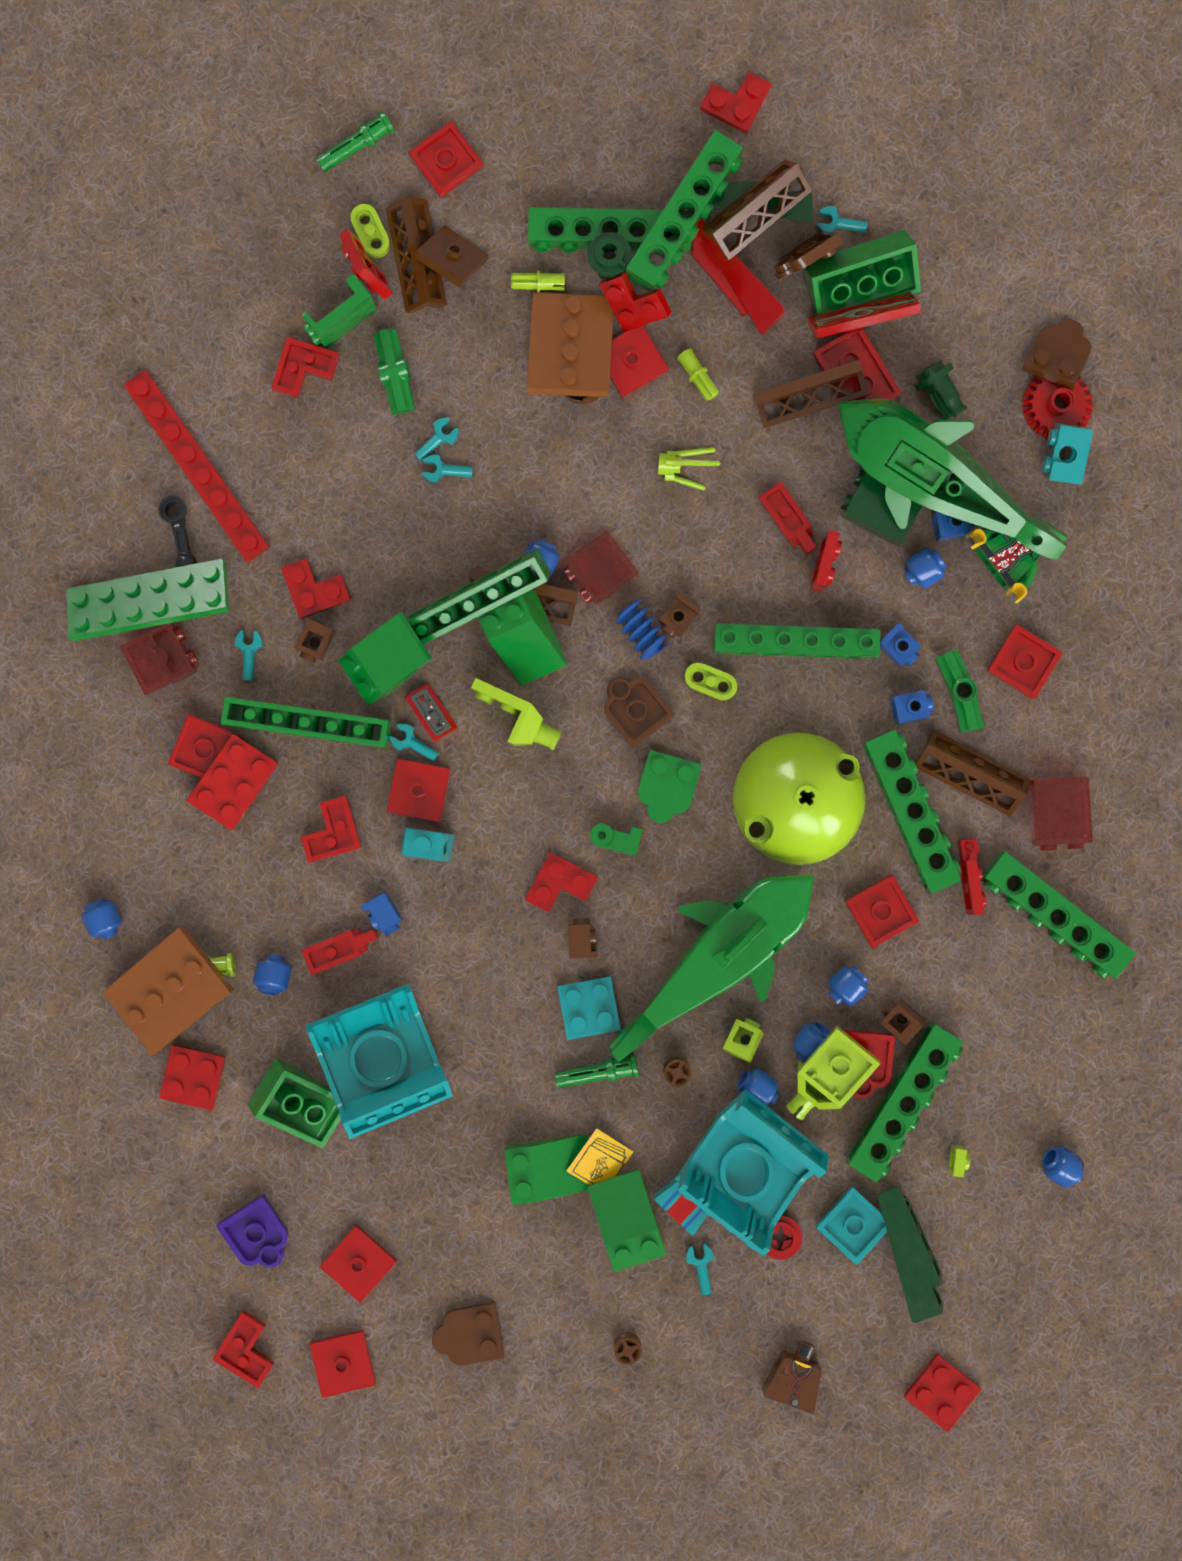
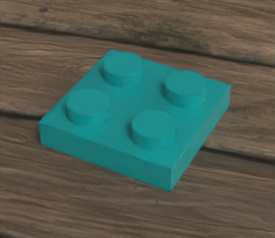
M611 976L557 986L567 1040L621 1030Z
M852 1185L815 1225L827 1239L856 1265L887 1233L883 1214Z

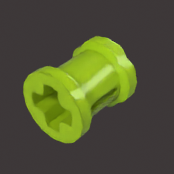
M227 953V956L215 958L208 956L222 975L236 976L233 953Z

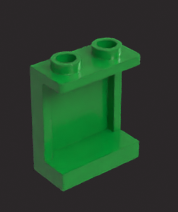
M354 274L345 280L352 295L345 302L317 323L312 320L307 312L302 314L306 322L302 326L316 346L321 343L325 349L329 348L377 311L371 295Z

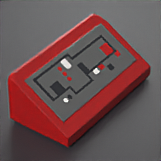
M429 683L404 696L434 743L458 728Z

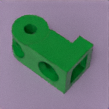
M597 824L590 831V839L598 847L636 856L643 829L632 827L630 834L612 830L607 824Z

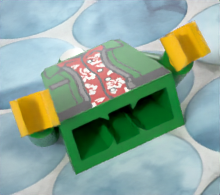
M987 528L975 529L965 535L966 538H973L975 544L971 546V549H974L1004 591L1007 590L1006 595L1008 596L1012 592L1017 597L1015 603L1017 604L1027 595V590L1033 582L1038 569L1036 561L1039 559L1040 554L1027 548L1014 537Z

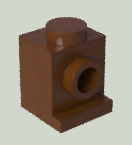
M679 593L660 618L659 622L662 624L660 629L672 638L675 635L681 638L701 609ZM676 612H680L683 614L684 619L677 622L674 620L673 615Z
M307 618L295 645V649L301 651L299 657L315 663L316 658L323 661L336 631ZM314 638L320 640V645L317 648L311 646V641Z
M590 918L573 919L574 924H568L569 957H597V950H591V945H596V929H590Z
M902 998L897 1004L892 1000L882 1011L885 1017L881 1024L905 1045L927 1021L926 1017L921 1016ZM901 1013L908 1020L905 1022L900 1021L898 1014Z

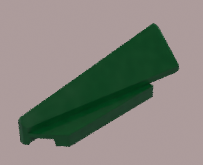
M758 181L729 182L721 197L716 195L711 203L714 205L713 209L725 210ZM697 187L694 189L695 193L698 195H705L708 193V191L704 187ZM789 191L787 195L793 196L798 191ZM812 191L781 216L780 219L812 222ZM772 197L768 201L767 213H773L777 210L779 197Z
M899 1186L884 1190L878 1194L880 1207L910 1318L913 1323H918L943 1313L944 1304L936 1289V1286L941 1285L943 1275L910 1200L907 1196L902 1195Z

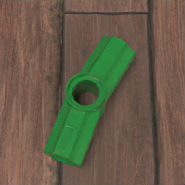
M396 329L380 330L377 334H374L380 361L378 363V370L382 384L386 387L392 415L413 411L415 406L409 385L410 374L406 359L402 354L398 332Z
M955 649L935 658L934 660L953 703L959 733L984 728L976 696L977 685L971 680L958 650ZM959 684H964L968 688L966 698H961L957 694L956 690Z

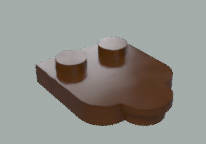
M819 231L784 254L774 266L776 278H783L792 272L804 269L821 257L825 259L837 252L836 247L844 243L840 234Z
M1067 319L1060 322L1058 326L1048 325L1043 327L1026 358L1022 371L1073 390L1091 352V343L1083 336L1084 330L1082 325L1075 320Z
M617 677L608 684L607 694L609 698L604 706L605 714L632 749L675 717L674 712L646 679L635 678L630 681L624 677Z
M495 1302L450 1310L444 1317L443 1326L436 1329L432 1336L434 1349L441 1354H448L449 1359L456 1365H468L504 1358Z

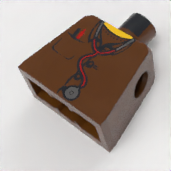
M800 1340L795 1354L782 1350L762 1386L764 1397L814 1414L821 1367L818 1362L811 1360L815 1348L813 1344Z

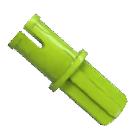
M537 270V273L511 274L512 289L537 290V292H540V290L564 291V273L549 274L540 273Z
M691 348L683 351L677 360L680 361L689 375V382L695 384L706 401L712 400L719 392L707 374V367L701 365Z

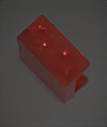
M1089 777L1029 780L1028 791H1032L1035 840H1032V845L1040 846V851L1057 850L1058 844H1067V849L1084 848V843L1093 842Z

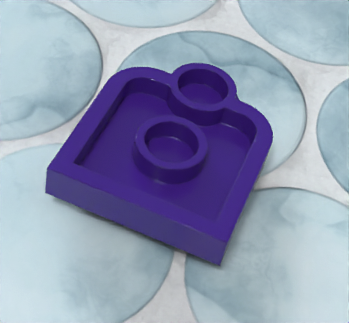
M264 1194L217 1223V1229L242 1264L254 1266L260 1263L265 1267L271 1268L282 1262L284 1258L283 1247L288 1239V1230Z

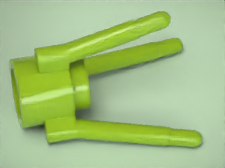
M714 447L667 451V453H660L658 474L665 475V481H675L692 488L705 490L704 485L676 476L675 473L680 474L681 466H719L720 461L682 459L684 456L715 452Z

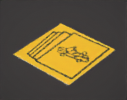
M596 1129L569 1166L567 1172L588 1185L617 1176L633 1154V1151L599 1129Z

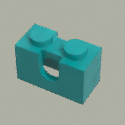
M1055 423L1054 429L1049 431L1047 444L1051 445L1050 456H1045L1042 463V472L1045 473L1044 477L1051 481L1082 485L1093 430L1083 426ZM1065 446H1070V456L1065 460H1061L1059 457L1060 450Z

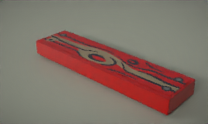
M908 292L808 317V326L816 338H821L918 314L921 312V308L915 296Z

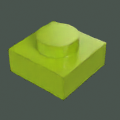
M951 1144L948 1172L952 1176L964 1177L965 1170H968L970 1166V1154L967 1153V1149L962 1145Z

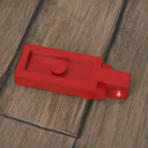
M781 481L758 496L759 502L788 543L790 542L793 547L798 544L805 555L815 550L816 545L809 537L814 533L811 529L812 525Z
M977 839L957 841L960 856L959 865L962 871L960 875L966 914H985L984 907L987 905L985 893L981 891L980 885L983 874L981 866L977 864V855L980 852Z
M360 928L351 929L305 948L301 952L312 976L362 955L368 951L366 944L379 939L376 929L363 934Z

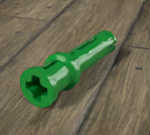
M380 111L378 113L379 116L367 124H360L358 131L316 157L325 173L367 145L369 147L375 146L376 141L386 134L395 133L383 111Z
M635 1053L630 1054V1057H626L620 1062L616 1059L613 1060L611 1057L602 1064L555 1072L558 1089L605 1079L616 1082L618 1078L628 1076L639 1077Z

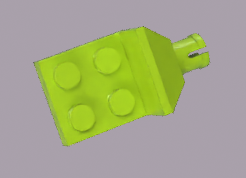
M475 678L471 689L476 692L475 697L490 705L494 700L501 704V710L514 716L517 715V712H520L508 739L510 744L523 746L533 745L535 742L551 750L555 749L562 731L546 725L543 722L544 719L531 703Z
M836 1026L805 1063L800 1060L798 1061V1094L788 1102L786 1107L792 1114L797 1112L796 1117L800 1120H803L806 1114L815 1106L818 1109H841L880 1065V1060Z

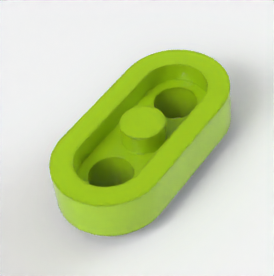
M360 204L352 210L350 217L356 234L362 242L367 255L372 258L384 257L390 249L388 235L376 210L368 204ZM369 217L370 221L368 224H362L360 222L361 219ZM380 241L382 244L379 248L375 249L372 247V243Z
M694 663L685 672L684 679L689 688L717 700H729L737 691V682L732 675L706 664ZM695 672H700L703 675L701 682L694 681L693 674ZM725 682L728 685V690L720 692L718 689L719 683Z

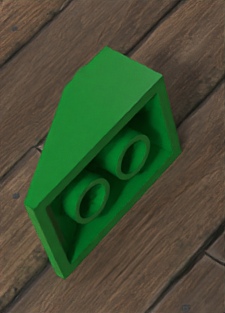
M536 590L525 592L478 616L488 641L521 686L568 665Z
M400 612L353 646L338 662L358 690L360 696L369 706L393 693L432 657L402 612Z
M275 1058L247 1103L255 1118L321 1148H324L341 1120L339 1110L329 1087L278 1058Z
M587 1134L507 1144L505 1147V1158L511 1204L540 1202L587 1191V1183L567 1172L569 1166L587 1143Z
M640 1169L587 1185L614 1272L666 1256L664 1242Z

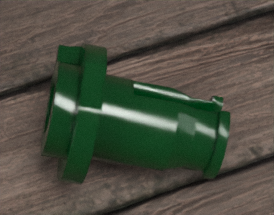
M614 232L602 233L596 236L588 247V263L602 280L606 277L619 276L626 271V267L631 261V247L628 241L620 234ZM613 252L614 258L610 260L605 259V253Z
M939 360L916 374L915 377L918 381L913 385L917 391L924 388L935 408L941 412L942 419L948 420L951 416L955 417L966 410L967 405L962 403L960 394L948 375L954 369V366L951 362L944 364L942 360Z

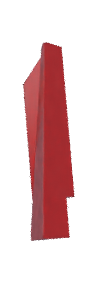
M701 219L697 225L699 231L693 240L692 257L743 317L747 314L750 316L759 333L763 335L783 318L785 308L736 255L730 260L724 258L715 241L707 239L701 229L707 224Z

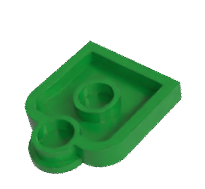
M649 750L638 788V797L643 804L647 805L648 815L653 821L657 823L667 822L674 813H683L690 807L702 764Z

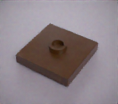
M444 225L417 250L415 258L460 288L485 264L489 255Z

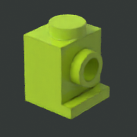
M745 1018L744 1022L736 1019L723 1049L727 1053L751 1064L764 1035L763 1031L759 1029L760 1024L748 1018ZM745 1035L751 1038L747 1045L741 1042L742 1037Z

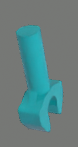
M827 206L819 210L818 214L820 216L829 217L832 220L830 224L817 223L816 229L819 231L833 232L839 228L866 233L868 222L841 218L837 214V208L834 206Z
M448 417L438 419L433 423L435 428L434 435L413 453L420 462L441 443L453 445L459 435L458 428L448 435L442 433V429L450 422Z
M430 455L423 459L425 464L437 466V470L434 473H422V476L431 483H438L439 479L444 475L472 478L473 467L445 465L441 461L440 455Z
M243 630L235 638V646L243 652V681H254V653L259 648H263V639L258 631H254V641L251 645H246L245 632Z
M397 724L400 730L406 732L407 737L405 740L399 741L397 738L390 736L389 739L392 745L400 751L403 748L410 747L434 762L439 752L416 739L414 727L409 724Z
M703 1242L704 1255L701 1258H697L694 1256V1250L690 1244L686 1252L687 1263L693 1264L696 1267L701 1295H709L712 1292L707 1264L710 1260L714 1259L712 1249L706 1242Z

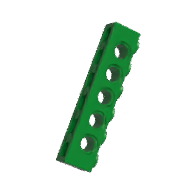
M717 130L714 131L627 265L626 274L630 280L647 291L655 290L657 287L662 288L670 275L667 271L672 264L676 266L685 252L682 250L687 241L691 243L699 231L697 225L702 218L706 220L714 208V205L711 204L716 195L719 197L723 195L729 184L726 181L731 172L736 174L744 161L741 158L742 146ZM712 164H718L722 167L723 170L720 172H713L710 170L709 166ZM697 187H704L708 191V193L705 195H698L695 193L694 189ZM687 209L693 213V216L683 218L679 212ZM673 232L679 238L676 241H668L664 235ZM653 255H659L664 261L661 264H653L649 258Z
M529 207V248H534L537 252H549L550 248H561L562 252L574 253L577 249H588L591 241L596 236L602 234L607 228H613L617 231V234H620L628 241L631 250H638L663 210ZM681 210L679 212L683 218L692 217L690 210ZM553 227H560L563 232L558 236H553L549 233V230ZM581 227H585L590 230V233L587 236H579L576 231ZM639 228L644 232V235L634 237L630 234V231ZM670 232L671 235L666 239L668 241H676L679 237L677 234ZM687 241L682 248L683 251H690V242Z
M537 548L405 616V618L424 645L547 582L551 570Z
M715 624L713 654L875 660L880 657V629Z
M230 697L224 698L221 724L227 726L388 749L392 722L389 720Z
M893 730L862 743L926 893L932 894L960 882L959 874L962 873L960 865L949 854L950 842L945 833L941 834L937 826L940 823L939 817L934 808H929L926 801L929 798L927 789L923 783L919 784L915 774L918 773V769L912 758L908 759L904 749L907 748V744L901 733L897 734L896 730ZM889 753L895 754L898 758V764L895 768H890L886 765L885 758ZM900 778L906 779L909 784V788L904 794L900 793L896 788V783ZM911 803L917 804L920 809L919 815L914 819L907 813V808ZM926 828L930 832V840L923 844L918 838V833L921 829ZM937 853L941 857V864L934 869L929 864V858L932 854Z
M1000 851L983 872L982 879L986 881L984 886L995 895L999 892L1007 897L1005 901L1007 905L1017 912L1020 909L1025 911L1029 915L1026 919L1039 929L1043 925L1050 931L1048 936L1059 945L1066 943L1072 948L1070 953L1081 962H1084L1085 959L1094 965L1091 970L1103 979L1107 976L1117 979L1136 954L1007 852ZM1011 876H1015L1018 880V886L1013 891L1007 887V880ZM1032 893H1037L1040 899L1039 904L1032 908L1028 900ZM1057 909L1061 914V919L1057 924H1053L1050 920V915ZM1079 926L1082 929V937L1075 941L1072 937V931ZM1101 943L1104 947V952L1102 956L1096 958L1094 948L1097 944Z
M929 1023L845 1161L849 1166L876 1183L880 1177L884 1178L891 1167L890 1160L894 1154L898 1155L905 1145L903 1139L908 1131L912 1132L918 1125L920 1120L918 1115L922 1108H927L934 1098L932 1092L937 1084L941 1085L948 1075L947 1068L951 1061L955 1062L961 1055L963 1041L936 1024ZM936 1049L940 1050L941 1057L939 1061L930 1063V1052ZM925 1073L927 1077L925 1084L915 1086L914 1079L916 1075ZM910 1096L912 1098V1105L908 1109H901V1099ZM890 1120L898 1121V1127L894 1132H886L885 1126ZM877 1143L883 1144L884 1150L880 1155L874 1156L871 1154L873 1145Z

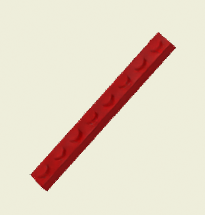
M144 370L125 383L124 387L245 561L249 563L270 547L150 374Z

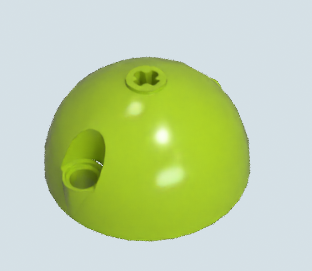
M796 732L783 734L762 743L743 762L734 784V813L743 835L763 855L786 864H813L837 854L856 834L865 811V786L859 771L858 760L852 755H848L836 743L811 733ZM842 760H847L851 764V772L848 775L842 774L838 769V765ZM801 791L811 794L812 797L809 798L811 803L809 805L799 802V798L802 797L800 795ZM753 822H759L763 827L762 834L757 838L752 837L749 833V826Z

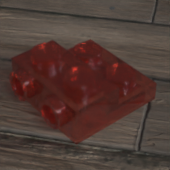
M607 530L563 561V564L566 566L562 569L571 583L575 580L582 588L578 591L587 604L593 602L595 606L639 575V572Z
M173 623L160 625L120 646L144 695H149L171 683L175 684L198 672L195 665L199 664V661L192 649L187 651L183 643L187 638L179 625L176 627Z

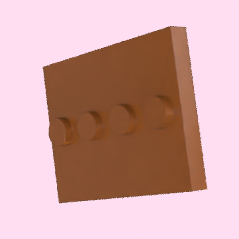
M533 292L527 393L609 398L613 310L605 296Z
M181 926L102 993L151 1055L154 1056L234 989L186 928Z

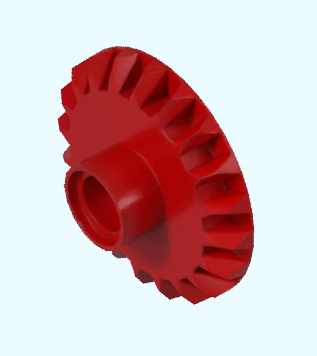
M1036 377L1026 388L1022 399V411L1027 424L1036 434L1048 439L1050 429H1054L1055 423L1086 427L1094 407L1092 405L1093 395L1090 394L1088 389L1089 385H1086L1082 378L1079 377L1074 389L1071 390ZM1055 398H1060L1064 401V409H1060L1055 405Z

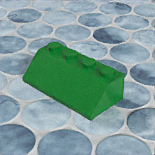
M905 230L838 251L825 259L821 257L803 269L805 286L815 315L911 292L913 295L921 292L916 243Z

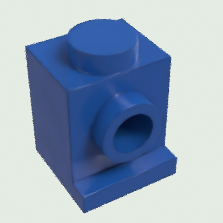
M937 511L931 515L936 542L965 536L972 532L971 528L975 527V524L960 520V526H955L952 524L953 517Z
M900 623L896 624L880 640V649L898 667L904 663L910 666L920 656L917 650L921 648V645ZM900 641L906 643L907 648L905 651L898 649Z
M925 690L890 698L895 725L931 717L930 711H934L931 695L926 696ZM912 701L918 703L919 709L917 711L911 710L910 703Z
M388 892L360 906L363 911L367 909L370 911L371 914L367 915L370 923L375 929L379 928L381 932H384L385 936L400 928L398 923L403 918Z

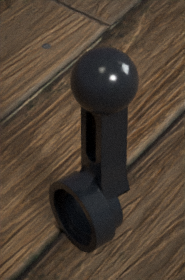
M167 496L159 503L158 512L160 517L172 526L178 554L175 565L176 567L197 564V559L191 554L185 527L187 506L179 497ZM178 504L180 506L179 514L176 517H169L168 509L170 506Z

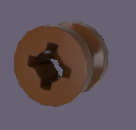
M671 1058L664 1065V1077L670 1085L681 1087L690 1080L691 1069L683 1058Z
M630 1332L620 1334L614 1343L616 1359L624 1365L636 1363L641 1357L642 1352L640 1339L637 1335Z

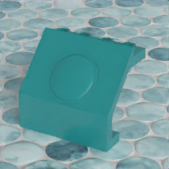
M409 984L305 1025L349 1139L453 1096Z
M745 1089L717 1115L675 1180L679 1182L677 1190L686 1199L691 1200L708 1216L713 1217L722 1224L727 1231L735 1234L749 1248L764 1256L770 1251L776 1223L802 1184L813 1174L820 1178L827 1172L829 1155Z

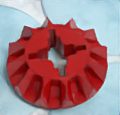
M784 1215L776 1223L773 1234H778V1230L782 1226L784 1235L792 1238L783 1239L780 1248H778L777 1240L772 1238L770 1251L766 1253L769 1257L778 1260L792 1257L797 1253L802 1244V1232L799 1225L792 1218Z

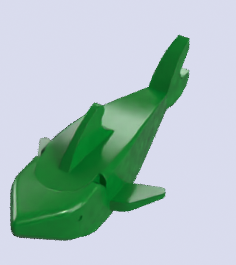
M883 398L839 403L838 409L850 455L856 462L862 465L863 469L870 476L886 486L885 500L900 529L906 528L911 502L914 501L942 514L1014 537L1032 551L1051 559L1057 560L1067 547V544L1064 542L1067 539V534L1041 519L1028 516L994 478L956 442V440L974 429L975 424L973 421L940 419L930 423L925 419L922 420L920 416L899 403Z
M812 874L767 876L753 882L727 905L716 900L680 905L678 911L681 914L706 926L688 947L644 1011L633 1018L613 1039L609 1047L612 1049L611 1054L620 1062L650 1037L657 1028L721 994L749 975L758 1000L765 1001L775 970L772 956L803 927L808 916L814 876Z

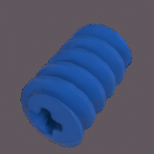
M638 599L619 612L615 623L617 625L625 623L621 630L622 633L632 632L627 640L629 643L638 641L633 649L635 652L644 650L640 659L646 660L664 650L671 643L662 644L666 635L656 636L660 626L650 627V623L654 618L653 616L643 617L648 609L646 607L638 609L637 606L642 601Z

